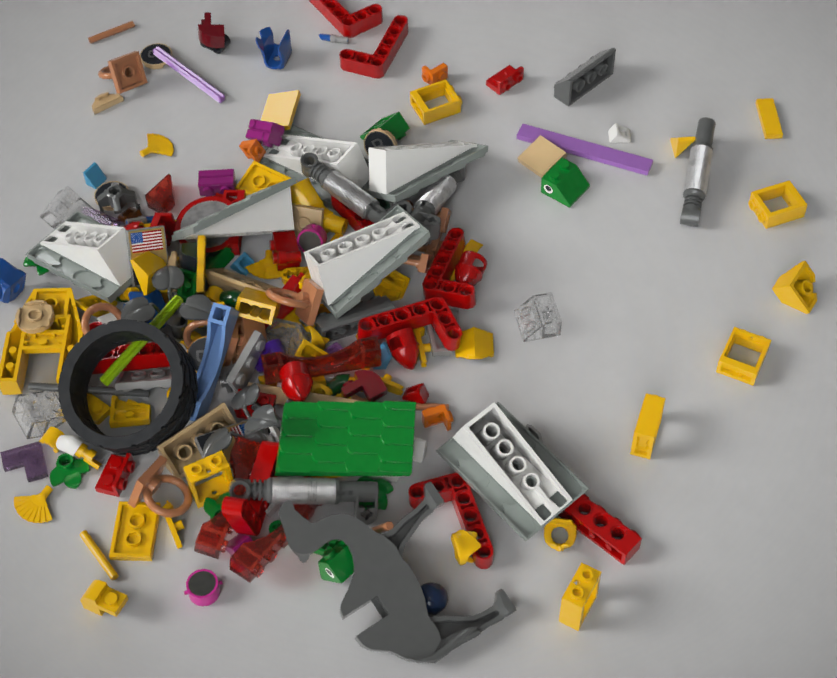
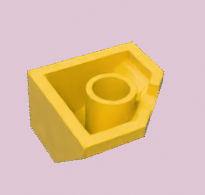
M806 261L800 262L781 275L772 288L783 304L806 314L811 312L817 302V293H813V282H816L815 274Z

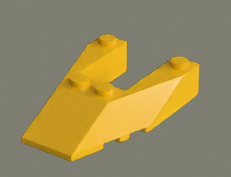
M72 288L33 289L25 303L33 300L46 301L47 304L53 307L55 319L47 330L37 334H28L21 331L17 326L16 319L14 320L13 328L6 334L0 362V390L3 395L23 393L29 355L34 353H60L56 382L59 384L62 366L68 353L77 342L79 343L80 338L84 336Z

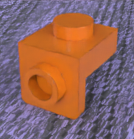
M445 63L431 70L425 65L422 67V79L429 85L448 78V66Z
M257 139L242 141L239 145L248 159L252 158L258 163L266 153Z
M444 404L429 407L422 411L424 428L444 423L447 431L451 430V422L454 421L453 415L450 410L447 411Z

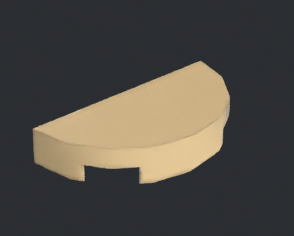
M102 93L95 97L92 110L95 115L124 101L123 96L119 93Z

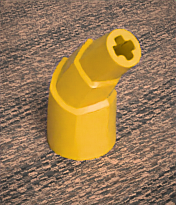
M309 178L290 187L292 203L324 209L323 229L326 233L344 234L346 232L348 219L334 215L332 211L323 206V202Z

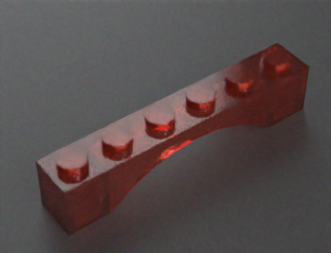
M374 336L357 339L339 351L315 357H297L283 352L262 354L261 366L265 385L281 383L280 369L292 361L304 362L308 366L311 377L381 366V348L378 338Z
M237 436L229 460L234 479L250 478L261 443ZM237 485L233 491L237 495H242L246 488L243 485ZM222 511L211 520L202 524L195 542L194 552L219 559L221 552L225 553L229 543L226 540L227 535H232L234 529L223 516Z
M294 503V509L305 519L310 520L315 513V509L323 504ZM280 525L275 531L263 538L243 543L230 557L229 570L249 583L255 577H260L268 562L272 563L278 551L288 545L283 526Z

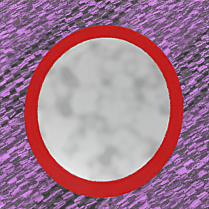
M218 196L196 199L185 206L176 219L175 231L195 224L201 218L222 211L224 207L233 204V202ZM232 237L206 238V253L225 248L229 245ZM185 239L178 241L182 244L198 242V239Z

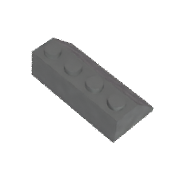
M611 48L599 52L573 72L568 73L566 77L557 81L554 85V97L569 107L613 75L616 49Z
M380 295L374 296L369 301L359 302L338 319L332 313L327 314V312L318 314L315 320V329L322 337L329 338V342L356 334L358 332V323L362 318L395 309V306L386 295L382 297Z

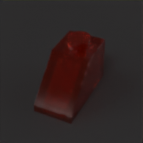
M170 174L166 175L145 195L147 206L158 213H168L175 206L174 186Z

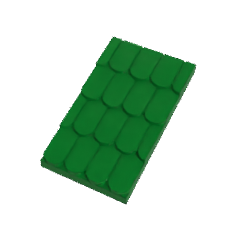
M292 401L285 403L283 406L275 476H369L397 482L400 476H410L413 462L416 402L356 401L351 403L318 401V403Z

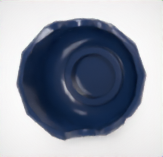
M428 582L422 584L421 588L425 597L427 612L435 616L443 611L447 605V591L438 583Z

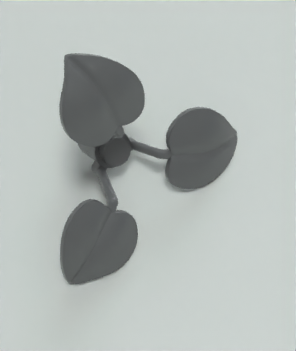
M165 266L153 275L152 284L158 290L167 289L170 301L172 299L171 289H179L183 286L184 274L176 266ZM192 295L186 299V303H181L180 308L175 311L166 323L170 326H175L180 323L181 317L188 320H207L212 303L204 295ZM136 297L125 304L121 312V319L137 320V322L142 321L146 323L153 319L155 310L158 313L161 310L154 303H148L145 297Z
M256 383L240 390L231 401L232 408L234 410L243 408L248 418L244 425L245 436L234 431L229 432L227 428L215 431L204 444L203 458L227 449L232 442V436L243 440L244 443L249 441L255 449H259L263 440L267 441V437L261 430L278 425L279 423L276 418L275 409L271 405L259 407L253 412L252 417L250 416L247 406L254 404L260 394L259 386Z

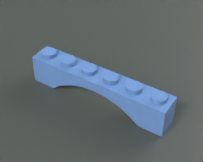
M213 302L207 321L206 344L197 372L198 393L195 408L190 417V421L193 422L209 410L239 311Z

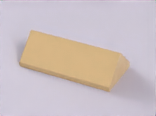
M225 268L206 269L205 271L208 288L210 286H217L223 291L238 290L241 292L245 287L264 292L269 288H278Z
M222 402L156 446L158 454L168 459L165 467L170 473L182 479L185 477L183 467L202 459L194 441L195 437L235 424L236 421L226 404Z

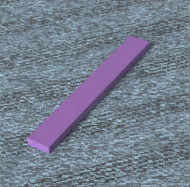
M522 124L517 133L516 139L533 143L541 135L568 154L648 176L653 165V160L527 124Z

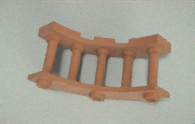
M408 201L411 204L413 211V203L411 201ZM442 207L441 211L436 214L441 219L440 237L432 240L431 244L420 247L417 251L425 252L421 253V256L411 254L403 264L416 266L417 272L427 274L428 268H430L443 243L440 239L442 233H446L451 215L449 208Z

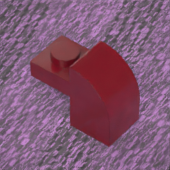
M204 12V19H201V24H198V38L200 42L210 48H225L224 25L211 24V13Z
M370 370L355 371V381L349 380L341 388L343 398L348 399L354 394L363 391L368 402H374L387 395L388 390L380 376Z

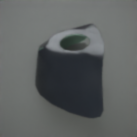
M197 242L182 243L180 253L181 268L197 273Z

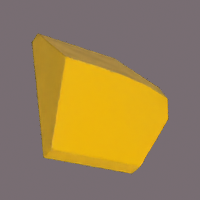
M146 251L130 260L144 296L156 290L152 284V277L159 269L166 266L162 258L150 251Z
M394 270L373 289L374 295H380L381 297L386 295L390 301L401 300L410 278Z
M94 295L75 299L76 306L84 311L97 303H108L115 307L118 303L115 300L109 303ZM103 310L97 311L93 314V316L100 317L102 315L108 314L109 312Z
M476 327L462 331L460 347L455 350L456 358L483 359L489 356L494 357L493 333Z

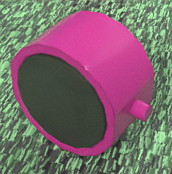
M316 224L306 225L297 237L298 247L303 252L323 245L327 241L325 230Z
M199 569L188 577L186 581L187 590L184 591V594H189L191 602L195 605L209 606L219 598L221 593L219 585L223 583L222 580L218 581L217 575L211 570Z

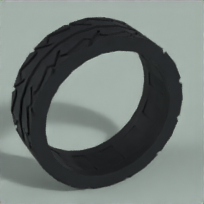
M129 319L110 321L107 324L104 323L91 329L80 338L79 343L77 342L68 353L62 366L58 384L60 407L71 429L86 442L121 455H126L127 453H131L132 456L147 454L150 451L157 450L156 446L182 430L189 422L195 408L198 393L196 370L191 357L183 346L155 326ZM133 341L157 343L164 351L170 364L172 378L167 403L157 418L141 431L120 437L105 435L94 423L88 408V385L93 371L107 353L120 345Z

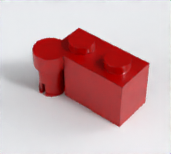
M273 232L272 240H269L270 251H273L272 261L273 264H276L277 270L283 271L286 268L300 267L302 258L301 251L298 249L295 232Z

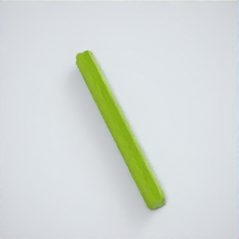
M175 295L149 324L160 329L180 307L183 299ZM133 341L100 377L101 383L109 386L148 341Z

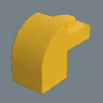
M93 580L80 601L83 608L102 616L104 612H107L117 617L128 601V596L108 587V584L104 581Z

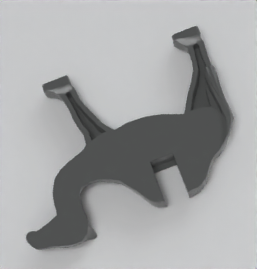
M432 482L425 484L424 499L417 508L404 516L392 530L384 534L375 532L361 520L348 514H334L311 523L294 509V504L291 501L284 502L279 509V518L288 545L302 563H305L311 554L332 540H341L348 546L353 558L354 574L340 606L342 620L371 601L383 618L355 637L358 644L369 651L389 652L403 660L416 663H436L455 648L479 636L486 628L517 611L505 591L500 589L495 593L493 606L482 613L473 616H428L426 601L420 583L410 565L402 558L406 543L421 522L432 514L435 509L444 504L443 498Z

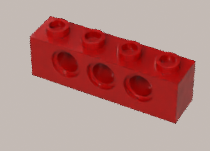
M585 493L558 515L562 519L572 520L580 533L623 565L640 549L642 538L635 530H630L623 525L622 521L617 517L607 513L601 505H596Z

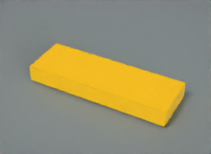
M756 99L755 104L764 138H782L783 132L774 99Z

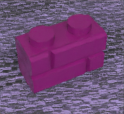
M250 119L246 139H257L262 146L272 148L273 145L280 146L281 136H283L285 130L284 126L274 122Z
M234 169L199 171L198 188L200 196L208 197L216 193L223 194L224 190H236Z

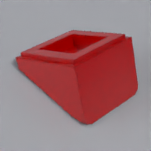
M424 383L406 388L402 399L425 404L429 393Z

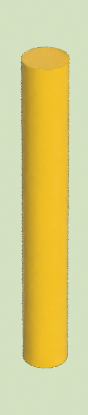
M86 530L80 533L82 540L112 581L116 580L119 577L118 573Z

